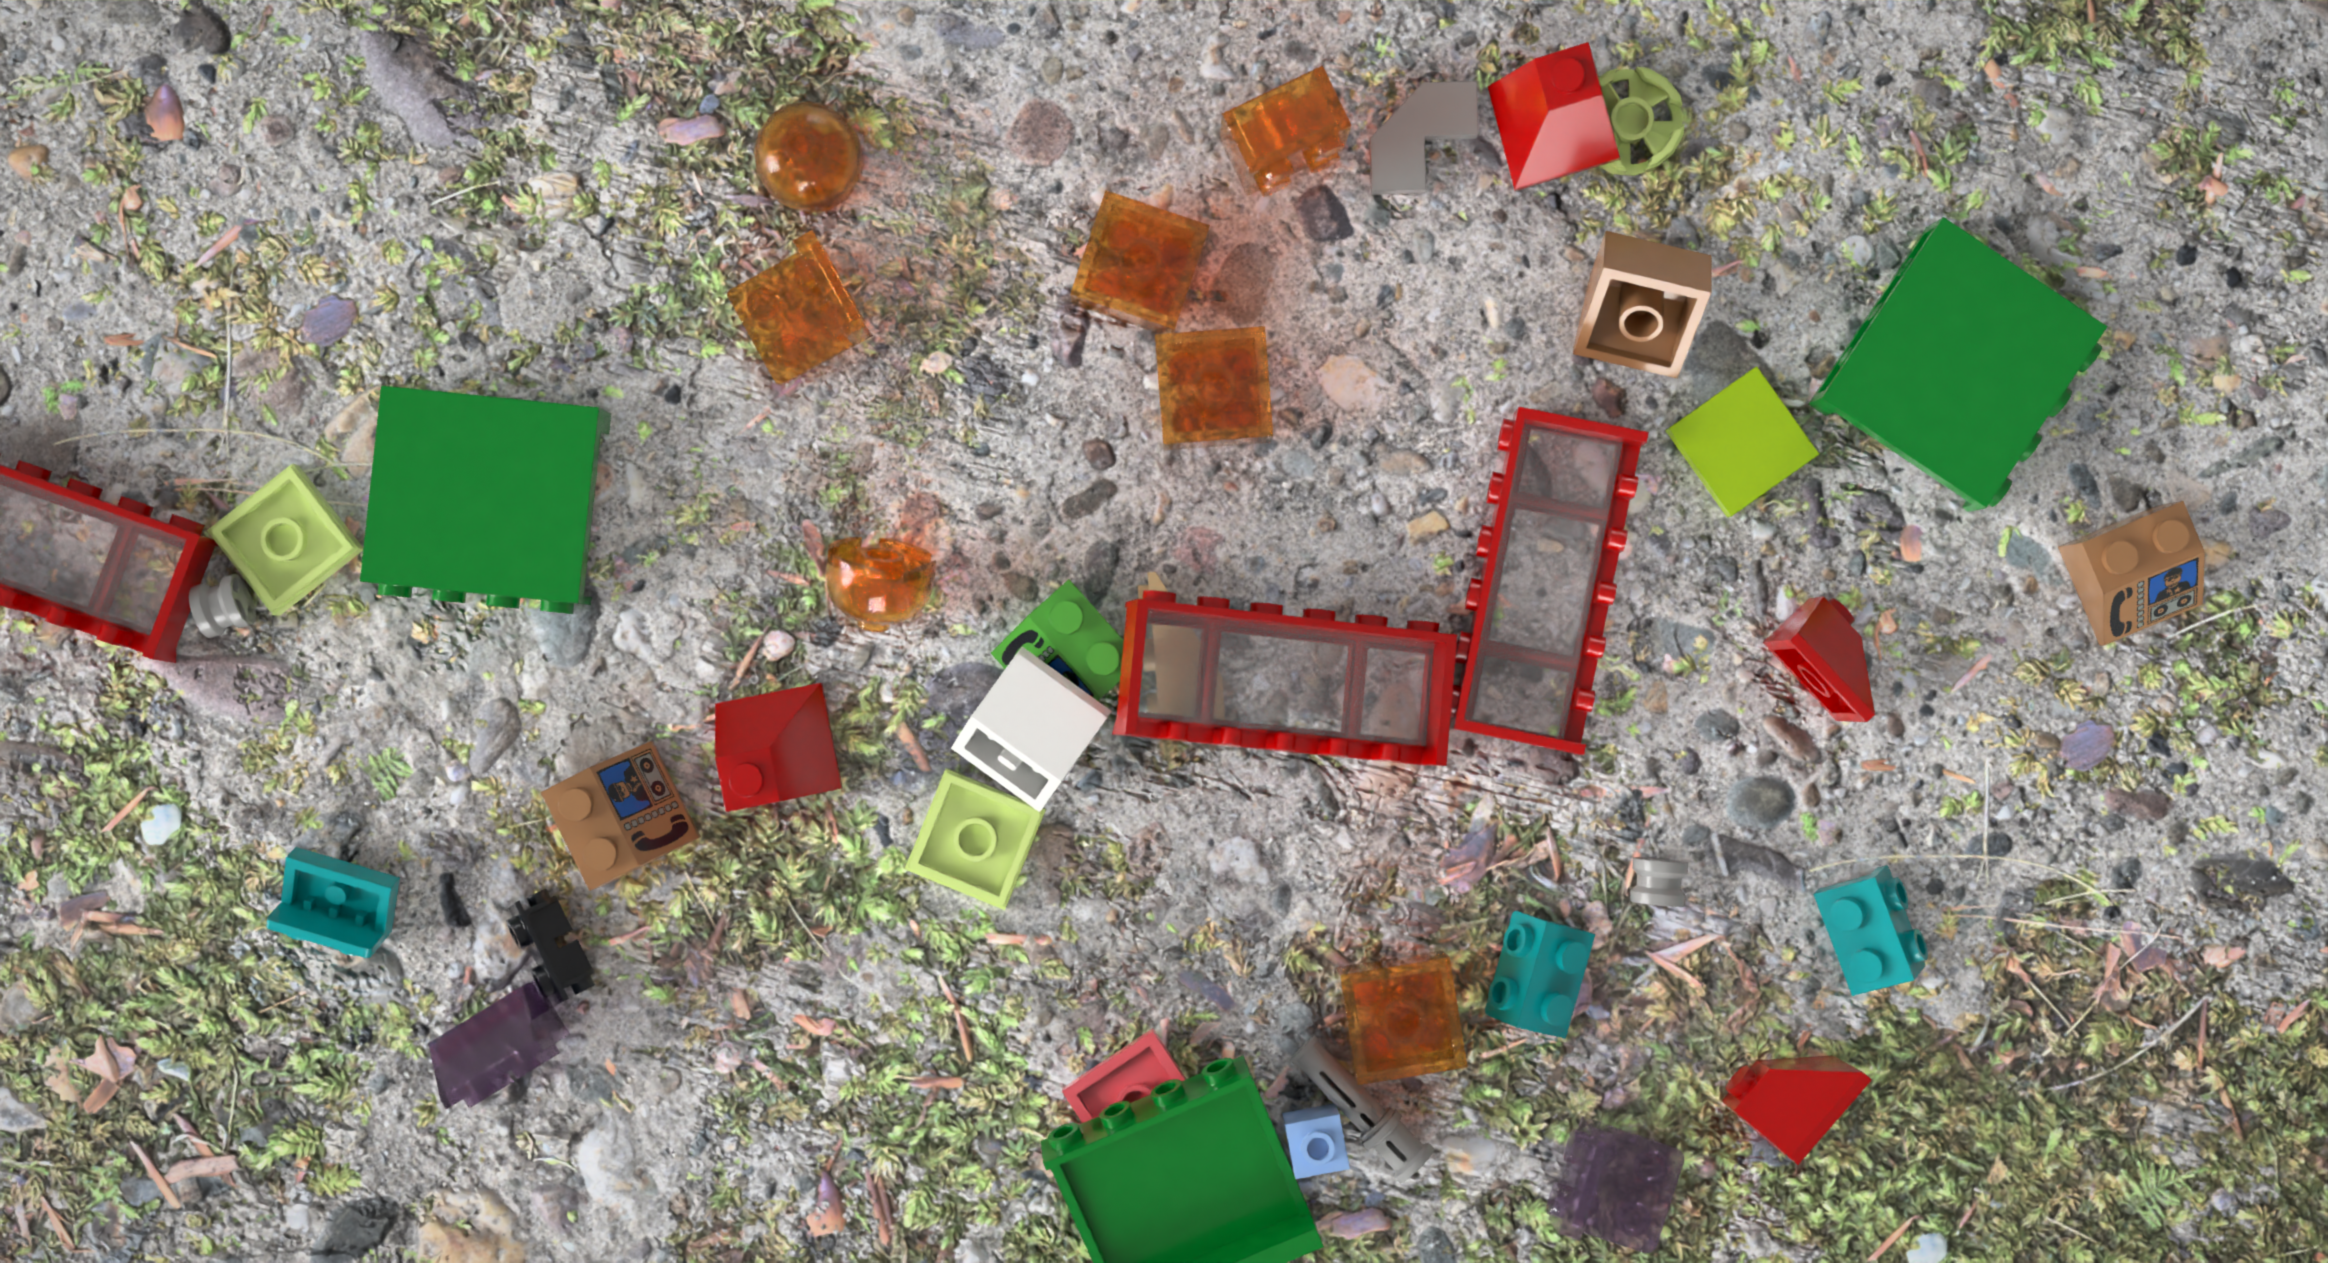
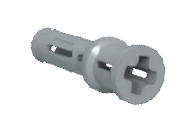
M1315 1035L1309 1038L1292 1055L1290 1061L1293 1064L1295 1063L1362 1132L1360 1139L1363 1146L1367 1150L1374 1148L1396 1171L1394 1177L1400 1184L1414 1175L1431 1157L1435 1150L1429 1142L1422 1144L1400 1121L1402 1115L1397 1109L1393 1110L1391 1107L1384 1109L1318 1041Z

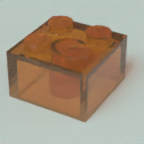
M1322 65L1222 113L1219 139L1246 195L1249 196L1260 190L1262 196L1265 197L1287 187L1292 182L1289 176L1309 167L1311 173H1316L1340 160L1338 153L1344 150L1352 125Z
M1105 190L1070 293L1072 304L1175 339L1209 239L1210 225Z
M1265 326L1155 334L1163 451L1271 443L1273 423Z
M1443 950L1335 967L1352 1074L1357 1085L1468 1068L1450 957Z

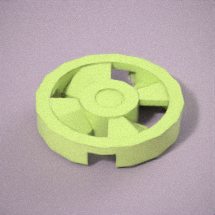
M1636 67L1635 70L1622 69L1617 71V68L1607 71L1599 79L1621 160L1599 167L1612 174L1636 176L1655 170L1675 152L1684 135L1685 124L1682 125L1683 115L1681 112L1683 103L1680 94L1669 80L1657 72L1645 67ZM1628 81V97L1621 100L1611 84ZM1665 101L1670 112L1671 121H1654L1652 107ZM1643 139L1653 156L1648 161L1631 164L1630 144L1637 143Z

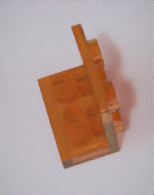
M813 230L793 240L799 252L737 285L727 293L730 302L772 378L779 386L789 383L873 336L826 249Z

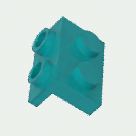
M295 847L286 857L281 902L267 917L266 927L269 930L286 934L295 940L310 941L337 949L341 953L350 956L370 958L392 932L400 877Z
M1888 865L1875 868L1870 875L1819 888L1813 894L1852 996L1914 981L1924 969L1925 961L1928 959L1926 942L1919 929H1912L1905 911L1908 908V897L1905 887L1898 877H1892Z
M1514 911L1504 935L1502 951L1493 982L1489 988L1485 1014L1516 1028L1566 1039L1596 934L1540 919L1527 913Z

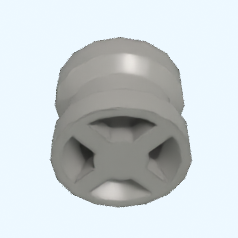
M238 574L223 577L218 585L210 586L202 583L191 587L189 590V605L192 616L202 634L207 638L222 635L226 627L234 625L238 628H245L253 625L256 621L253 597L247 584Z
M1633 857L1632 869L1637 873V884L1630 890L1631 902L1671 907L1685 906L1686 895L1681 890V880L1688 874V862Z

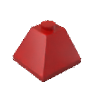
M1589 42L1535 58L1487 86L1515 191L1621 160Z
M1824 596L1809 598L1763 641V644L1836 721L1868 722L1875 715L1862 637L1851 626L1855 619L1850 611L1834 598H1831L1829 601Z
M823 683L715 703V760L725 812L843 788Z
M1833 1055L1756 1060L1751 1067L1748 1065L1743 1066L1731 1077L1726 1085V1090L1729 1093L1723 1098L1722 1102L1768 1143L1799 1165L1872 1079L1864 1072Z

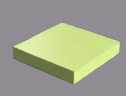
M296 464L288 466L207 530L268 610L275 616L282 615L363 551L362 545L301 467Z
M946 768L905 870L1005 910L1038 832L1046 808L1043 807L1038 812L1015 795Z

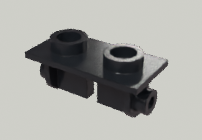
M543 889L526 898L531 908L524 911L520 901L515 902L508 908L512 915V918L506 920L508 930L520 950L528 946L537 964L536 967L530 969L531 974L544 998L552 995L556 1004H559L569 999L564 990L565 988L571 986L574 994L577 995L595 985L591 977L595 971L591 967L578 939L561 948H558L554 940L573 930L557 896L551 897L547 889Z

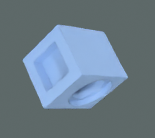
M1334 1103L1282 1113L1295 1179L1350 1169L1340 1114Z

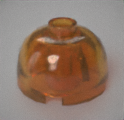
M811 101L786 104L770 114L758 131L754 147L757 175L768 193L778 202L797 211L810 214L833 209L846 201L854 191L853 187L859 179L860 172L862 174L864 166L862 144L848 119L830 106Z
M849 537L834 541L828 545L826 562L827 591L832 603L847 617L856 620L859 628L872 632L887 631L890 629V625L906 622L916 616L926 605L934 585L937 564L936 560L931 562L932 554L929 551L910 543L887 538H879L880 547H861L862 537Z

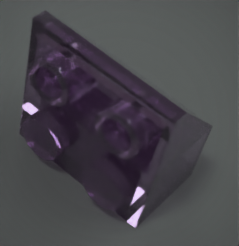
M534 980L519 987L428 1043L440 1100L445 1109L461 1100H464L467 1107L471 1108L514 1082L508 1072L512 1071L516 1079L560 1054L555 1043L567 1037L570 1033L549 998L542 996Z

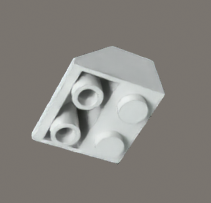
M1021 647L974 711L951 749L1040 812L1074 767L1112 711L1027 649Z

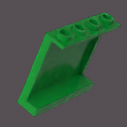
M1942 217L1926 227L1808 405L1825 416L1832 413L1838 414L1966 500L1962 507L1966 511L1971 512L1985 509L1988 505L1994 507L2010 489L2012 480L2008 478V475L2018 460L2021 462L2026 461L2040 444L2042 435L2038 433V430L2048 415L2050 417L2056 416L2070 399L2072 390L2067 387L2077 372L2080 371L2082 373L2086 371L2099 356L2102 345L2097 342L2108 326Z
M381 385L360 582L379 584L378 595L411 598L413 587L433 589L432 600L465 603L466 593L487 595V606L519 609L520 598L541 600L540 611L573 614L574 604L591 605L592 597L584 596L600 440L601 434L609 435L611 413L599 407Z
M1244 1055L1233 1060L1231 1058L1215 1060L1206 1065L1202 1073L1184 1081L1178 1079L1165 1081L1156 1086L1150 1095L1132 1103L1128 1101L1113 1103L1103 1109L1099 1117L1080 1125L1075 1122L1061 1125L1054 1129L1047 1139L1041 1141L1044 1167L1046 1170L1051 1169L1093 1263H1287L1324 1247L1316 1223L1298 1181L1295 1179L1292 1167Z

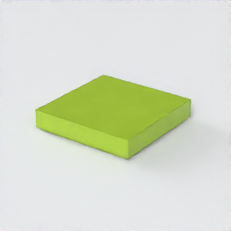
M1757 366L1665 430L1727 518L1735 515L1819 455L1816 448Z

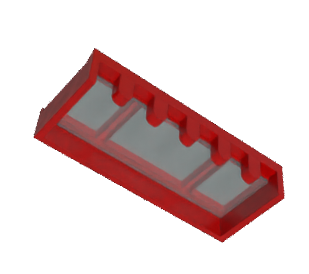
M1524 407L1516 409L1512 420L1503 418L1497 450L1506 452L1502 473L1493 471L1489 482L1486 503L1495 505L1491 526L1481 525L1475 556L1484 558L1481 578H1471L1467 591L1465 609L1474 612L1470 632L1460 631L1457 641L1455 663L1463 664L1459 686L1453 685L1450 729L1584 755L1586 744H1581L1587 712H1591L1594 705L1595 691L1592 690L1598 659H1602L1605 650L1606 637H1603L1608 607L1613 605L1616 595L1617 584L1613 582L1619 553L1624 551L1627 541L1628 530H1625L1624 527L1629 502L1635 497L1638 486V476H1635L1639 452L1640 448L1647 443L1649 432Z
M18 460L15 469L0 464V606L29 612L45 618V621L51 624L80 630L97 636V640L108 644L134 649L142 652V656L152 660L176 663V647L191 610L189 590L191 587L201 584L215 546H218L214 539L201 535L205 525L175 514L171 515L169 523L151 517L154 509L153 506L124 496L120 497L118 505L100 499L103 489L73 478L69 479L66 487L49 481L52 471Z
M1143 590L1142 599H1135L1125 603L1127 611L1117 718L1112 735L1422 766H1447L1457 635L1439 633L1440 623L1408 620L1406 629L1387 627L1388 617L1364 614L1355 615V623L1335 621L1336 611L1311 608L1303 609L1302 617L1283 615V605L1259 602L1250 603V611L1229 609L1230 599L1198 596L1196 605L1176 603V593L1156 590Z

